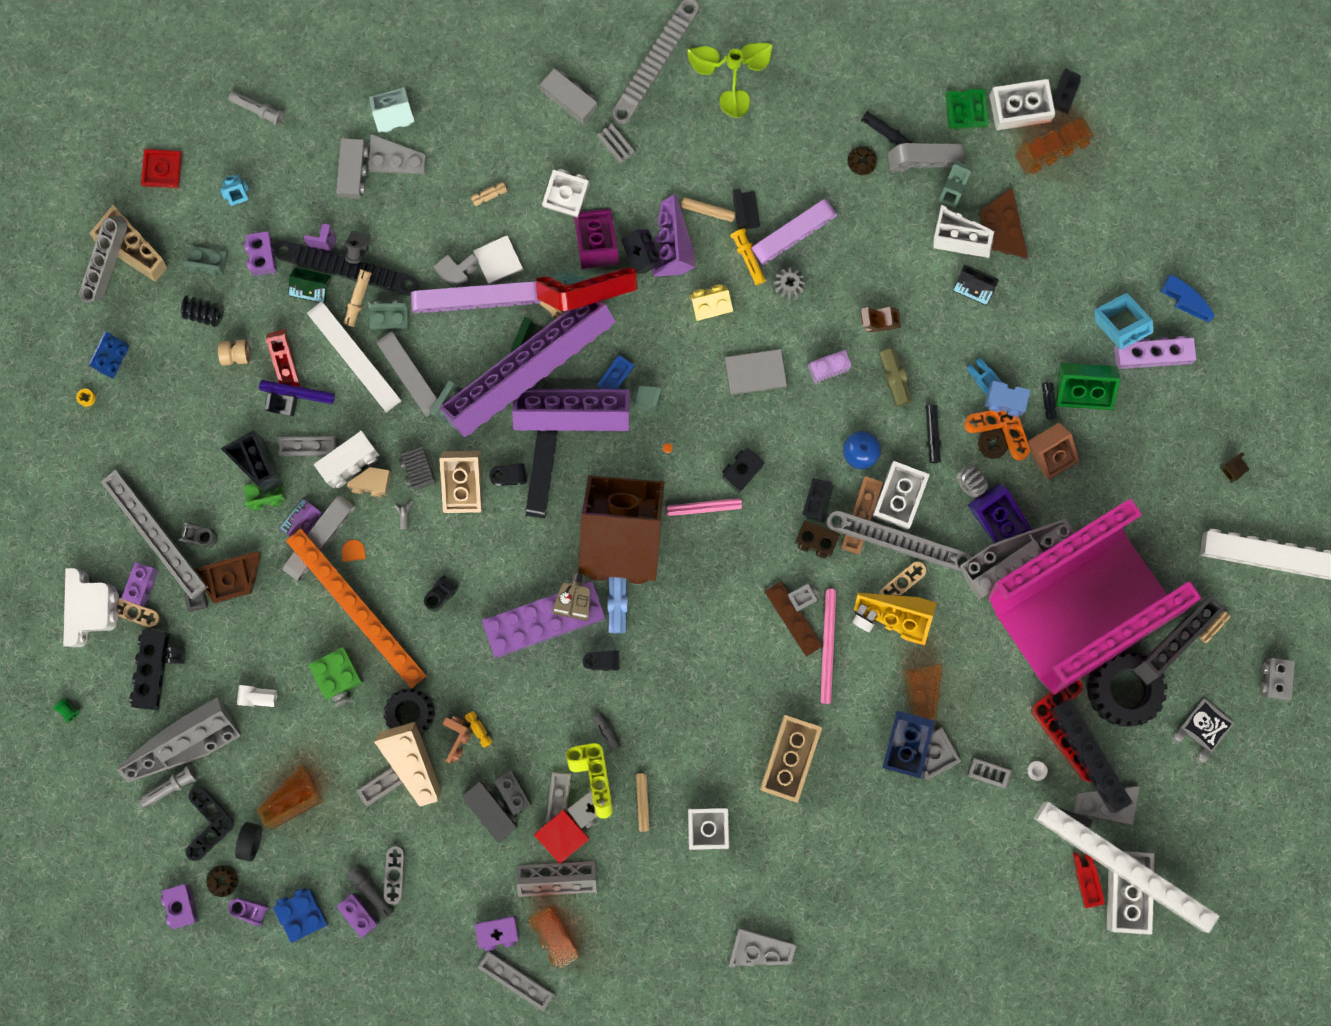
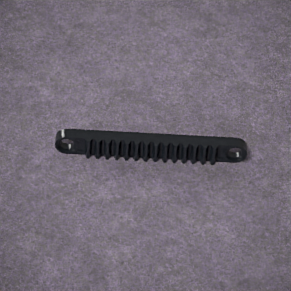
M281 240L273 246L274 255L281 261L356 282L360 269L372 273L368 285L411 296V292L418 290V282L414 277L395 270H389L388 268H382L381 266H375L366 262L349 263L345 260V256H339ZM282 246L288 248V252L285 255L278 254V250ZM407 281L413 282V289L405 290L404 283Z

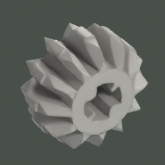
M790 267L788 273L782 269L781 275L776 274L775 278L777 280L774 281L773 285L777 287L775 289L776 293L782 291L781 298H784L786 294L788 295V300H791V295L797 299L798 293L803 294L804 290L802 287H805L806 282L802 281L804 275L797 276L799 270H795L792 273V268ZM787 281H790V283H791V281H792V282H793V286H792V287H790V285L787 286V285H786Z
M972 465L964 467L956 475L957 483L972 498L982 495L988 488L984 475Z

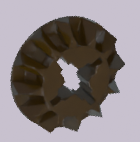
M859 146L855 149L853 148L849 153L847 163L853 173L867 175L876 168L877 157L875 152L869 149L868 146ZM858 156H861L862 158L867 157L865 161L867 164H864L863 162L858 163L860 159Z
M998 429L984 431L979 437L978 447L984 457L990 459L1000 458L1008 450L1005 435ZM996 438H998L996 442L998 448L993 447L992 449L988 450L990 448V443L988 441H993Z
M226 865L214 867L207 874L206 884L208 891L217 897H226L232 894L238 884L236 872ZM224 876V881L229 885L218 887L219 882L215 878Z

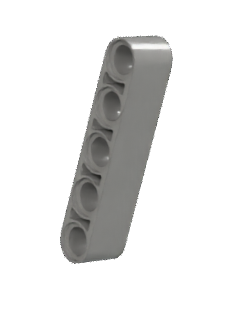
M122 216L106 218L102 222L79 293L82 301L86 303L101 300L106 293L127 230V221Z
M391 331L377 340L376 343L424 415L428 417L431 415L429 412L436 403L437 398Z
M341 495L337 496L307 536L321 552L324 551L327 547L326 544L330 543L339 531L337 529L341 528L350 517L349 513H353L355 506ZM294 552L282 570L299 582L304 577L302 575L306 574L309 568Z

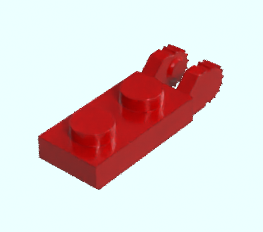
M1077 852L1073 853L1076 867L1075 872L1084 908L1104 905L1105 901L1093 858L1084 854L1088 866L1082 867L1079 854Z

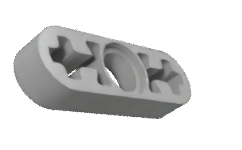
M399 846L389 848L386 853L384 899L389 904H397L403 897L405 852ZM395 849L401 854V857L397 858V864L401 863V867H389L390 863L394 864V857H391L390 854L394 853ZM393 869L398 870L400 873V878L397 881H393L389 877V873ZM388 883H400V887H395V893L399 894V896L394 901H392L391 897H388V893L392 892V886L388 887Z

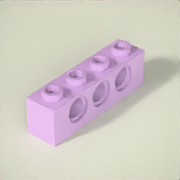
M1178 336L1176 339L1170 340L1168 337H1160L1155 341L1143 338L1121 350L1117 346L1114 347L1115 361L1118 369L1192 364L1196 361L1194 338H1187V336ZM1170 347H1174L1177 350V354L1171 353ZM1151 348H1155L1158 351V356L1152 354ZM1133 349L1139 352V357H1135L1133 355Z

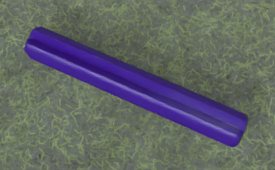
M261 380L259 383V390L327 404H333L335 399L334 393Z

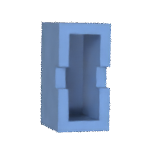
M992 381L989 384L985 407H989V410L994 412H1008V415L1019 417V415L1026 412L1030 394L1029 389L1015 386L1013 390L1007 388L1008 384Z

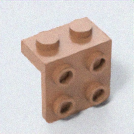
M452 716V718L446 717L443 725L460 733L446 760L449 764L459 761L463 753L460 750L463 744H467L472 736V733H470L471 728L464 725L465 721L456 716Z

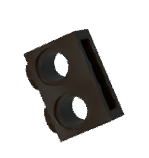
M804 520L794 544L798 545L797 548L802 551L808 552V550L816 552V556L826 559V557L832 556L840 534ZM810 533L812 541H804L802 534ZM828 540L830 548H822L820 541Z

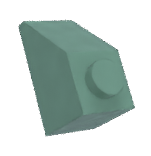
M639 386L638 391H634L632 397L634 408L656 414L662 396V389Z

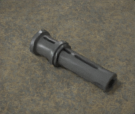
M359 864L345 875L346 878L349 877L356 885L355 889L357 891L363 892L384 920L394 912L370 883L371 878L366 877L360 870Z

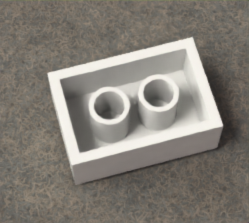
M1048 79L993 87L989 95L996 131L1049 123L1055 116Z
M360 431L316 462L314 466L326 483L334 489L335 487L340 488L345 485L346 479L359 475L362 472V468L366 465L371 466L375 464L380 455L365 434Z
M893 461L874 508L872 518L908 531L930 474Z

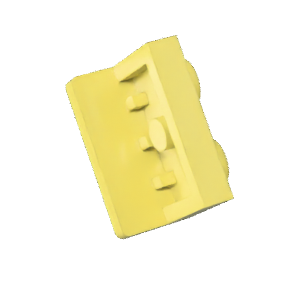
M719 284L713 286L712 289H699L694 291V294H690L697 321L733 312L729 290L726 286Z

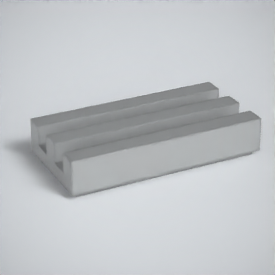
M612 123L608 128L603 129V132L597 134V137L619 164L635 154V151ZM610 131H612L615 134V136L628 150V154L624 151V149L620 146L616 139L611 135ZM605 135H607L624 157L621 158L604 138Z

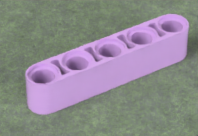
M824 199L753 246L752 251L761 264L764 265L767 263V260L770 261L783 253L782 250L786 251L798 243L797 240L800 239L801 241L813 233L814 229L817 230L828 223L829 219H834L837 213L829 201Z

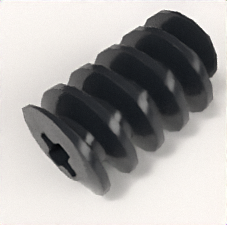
M184 296L181 305V316L183 319L197 321L198 323L204 322L205 325L211 324L212 327H217L220 324L224 314L223 305L218 309L217 303L210 307V301L203 305V299H199L198 303H196L195 297H192L191 301H189V296Z

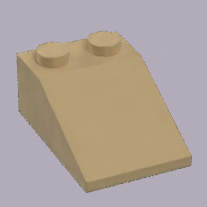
M443 451L440 456L443 513L482 512L481 451Z

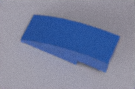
M1171 274L1166 278L1160 292L1177 300L1174 307L1208 323L1214 318L1215 314L1209 305L1192 287Z

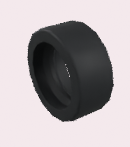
M245 822L242 825L235 848L236 859L249 862L254 860L262 837L261 825Z

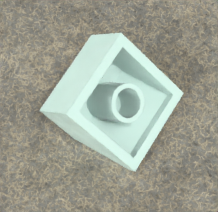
M405 87L369 97L378 132H388L395 127H406L414 122Z

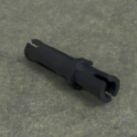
M869 111L863 115L864 118L861 121L889 139L891 144L913 143V141L900 134L898 129L894 130Z
M937 405L925 406L928 434L926 446L929 449V463L941 462L940 446L942 442L939 440ZM931 417H933L934 432L932 431ZM933 437L935 440V451L933 450Z

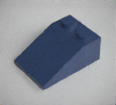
M897 711L882 768L924 779L930 756L935 721Z

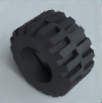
M411 688L400 689L397 693L394 692L390 699H387V705L384 706L385 714H383L387 727L392 729L406 725L399 719V709L405 702H414L420 708V717L416 722L420 735H423L425 731L430 729V725L434 722L433 717L435 716L434 704L425 693Z

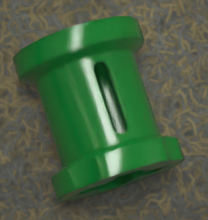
M66 697L53 707L54 711H58L65 718L64 721L66 723L71 722L80 713V710L75 709Z

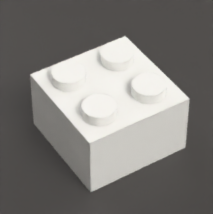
M728 808L688 809L689 850L729 849Z

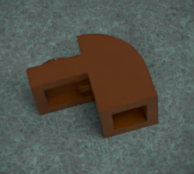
M890 306L878 310L869 307L861 309V322L866 332L888 331L901 328L899 309Z

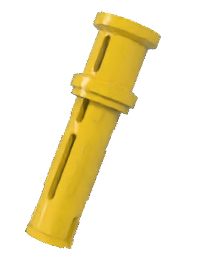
M743 228L732 233L730 237L734 239L738 248L737 252L742 254L757 286L764 283L766 279L752 251L753 245L745 234L747 231Z

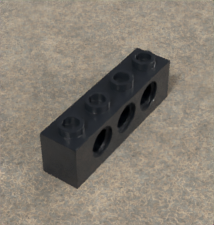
M142 630V634H139L138 645H140L139 653L135 657L137 668L136 673L134 672L132 677L134 689L129 697L131 708L159 711L166 665L165 659L167 658L165 650L169 644L170 633ZM154 646L155 653L152 656H150L148 654L149 647ZM148 665H151L153 669L150 675L145 673ZM148 684L150 690L146 695H144L142 692V688L144 685Z

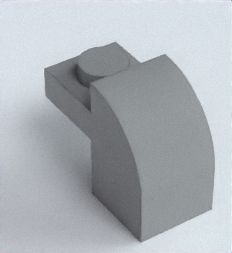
M471 254L457 266L450 256L447 255L433 267L447 284L461 286L469 282L466 274L470 275L477 269L478 261Z

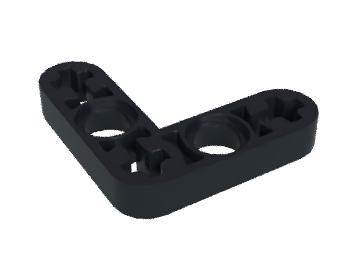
M194 787L188 796L190 802L211 825L186 848V856L191 861L202 859L234 828L232 817L203 787ZM195 791H202L201 797L203 798V800L205 801L209 799L210 801L206 802L201 807L200 805L203 804V802L200 799H194L196 796ZM210 804L215 805L217 808L213 816H210L206 810ZM221 820H228V829L222 828L219 831L220 833H222V835L220 836L219 833L213 829V827L215 826V828L218 829L222 825V823L220 822ZM209 832L215 835V841L212 844L205 841V836ZM200 840L202 845L207 847V849L205 850V848L202 847L198 851L199 856H192V847L198 848L201 845L200 843H198V841Z

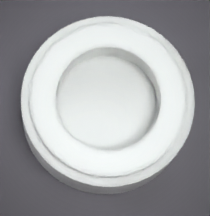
M1034 761L1029 764L1027 773L1031 779L1040 781L1047 776L1048 769L1043 762Z

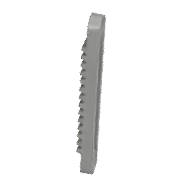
M695 0L682 1L675 14L672 15L671 20H669L668 25L665 26L664 31L661 32L660 37L653 45L652 50L649 51L645 61L642 62L641 67L630 81L629 86L626 87L625 92H623L622 97L613 110V118L618 124H626L631 120L694 21L699 9L698 3ZM687 5H692L695 10L692 13H687L684 8ZM620 110H624L628 115L626 118L621 119L617 116V113Z
M841 511L830 513L826 519L827 526L833 531L958 572H962L958 564L959 558L964 557L967 561L972 558L966 552ZM833 516H839L841 518L842 522L840 526H834L832 524Z

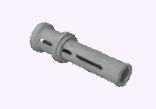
M234 90L229 94V102L258 114L260 119L271 121L275 126L281 124L284 118V111L271 108L267 103L261 104Z
M188 765L185 767V770L177 775H171L170 780L138 798L140 805L146 809L171 792L182 790L183 786L191 781H197L194 770Z

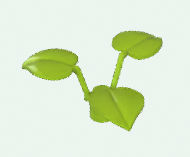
M753 43L745 45L741 50L732 49L729 51L728 56H724V59L720 62L718 51L709 46L688 48L687 54L692 68L702 75H711L715 67H720L723 63L727 62V66L733 70L732 91L722 93L719 105L731 117L741 118L748 111L750 98L746 91H736L737 69L741 67V64H747V67L754 71L765 69L770 62L772 44Z

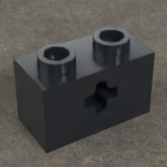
M637 229L621 239L630 265L637 270V273H647L661 264L659 253L655 248L649 229Z

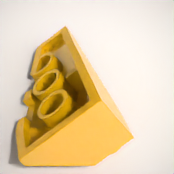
M858 593L854 610L858 611L860 605L863 604L867 607L863 614L867 617L870 611L873 610L877 613L873 621H879L884 624L885 628L889 631L894 630L900 633V637L907 641L925 645L937 602L919 597Z

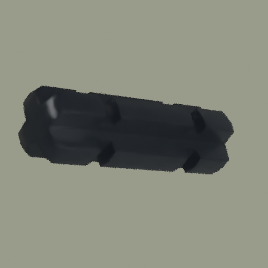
M1045 382L1042 384V390L1044 392V406L1047 409L1045 412L1046 419H1055L1057 411L1054 409L1056 403L1054 392H1052L1054 390L1053 383Z

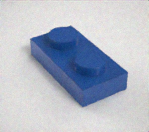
M618 355L597 384V387L600 389H619L633 370L634 365Z

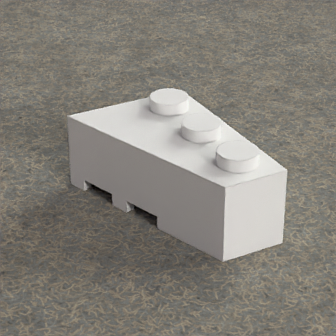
M941 205L934 236V248L989 258L994 231L975 221L971 222L963 218V215L956 214Z

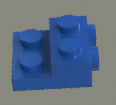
M306 888L295 892V897L291 899L284 897L276 901L277 906L273 907L280 924L283 925L290 943L328 925L312 889L306 891Z

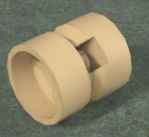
M247 339L235 340L234 343L231 341H219L218 356L221 366L233 365L234 362L237 364H249L250 349Z

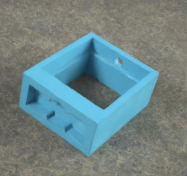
M1128 293L1094 310L1095 322L1120 350L1153 333V320ZM1128 309L1138 321L1119 331L1108 318Z

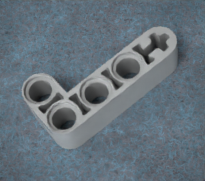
M904 143L897 145L888 153L890 173H894V171L904 172L910 167L952 168L955 160L965 164L962 144Z

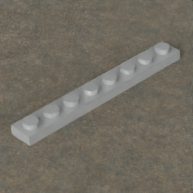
M114 470L102 480L103 486L191 599H195L208 588L206 583L118 470Z

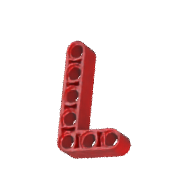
M634 268L617 270L569 285L547 276L535 279L537 299L560 311L576 309L638 289L637 270Z
M1080 680L1074 682L1076 686L1074 693L1070 692L1068 687L1057 693L1061 697L1060 703L1067 699L1072 700L1082 692L1083 685ZM1050 691L1032 706L1031 713L1080 779L1086 783H1091V780L1086 777V772L1080 762L1076 763L1074 761V752L1070 745L1064 747L1061 744L1064 735L1058 725L1055 732L1049 728L1050 722L1055 721L1049 709L1057 705L1053 702L1054 694ZM1039 705L1045 708L1046 712L1043 716L1037 712Z

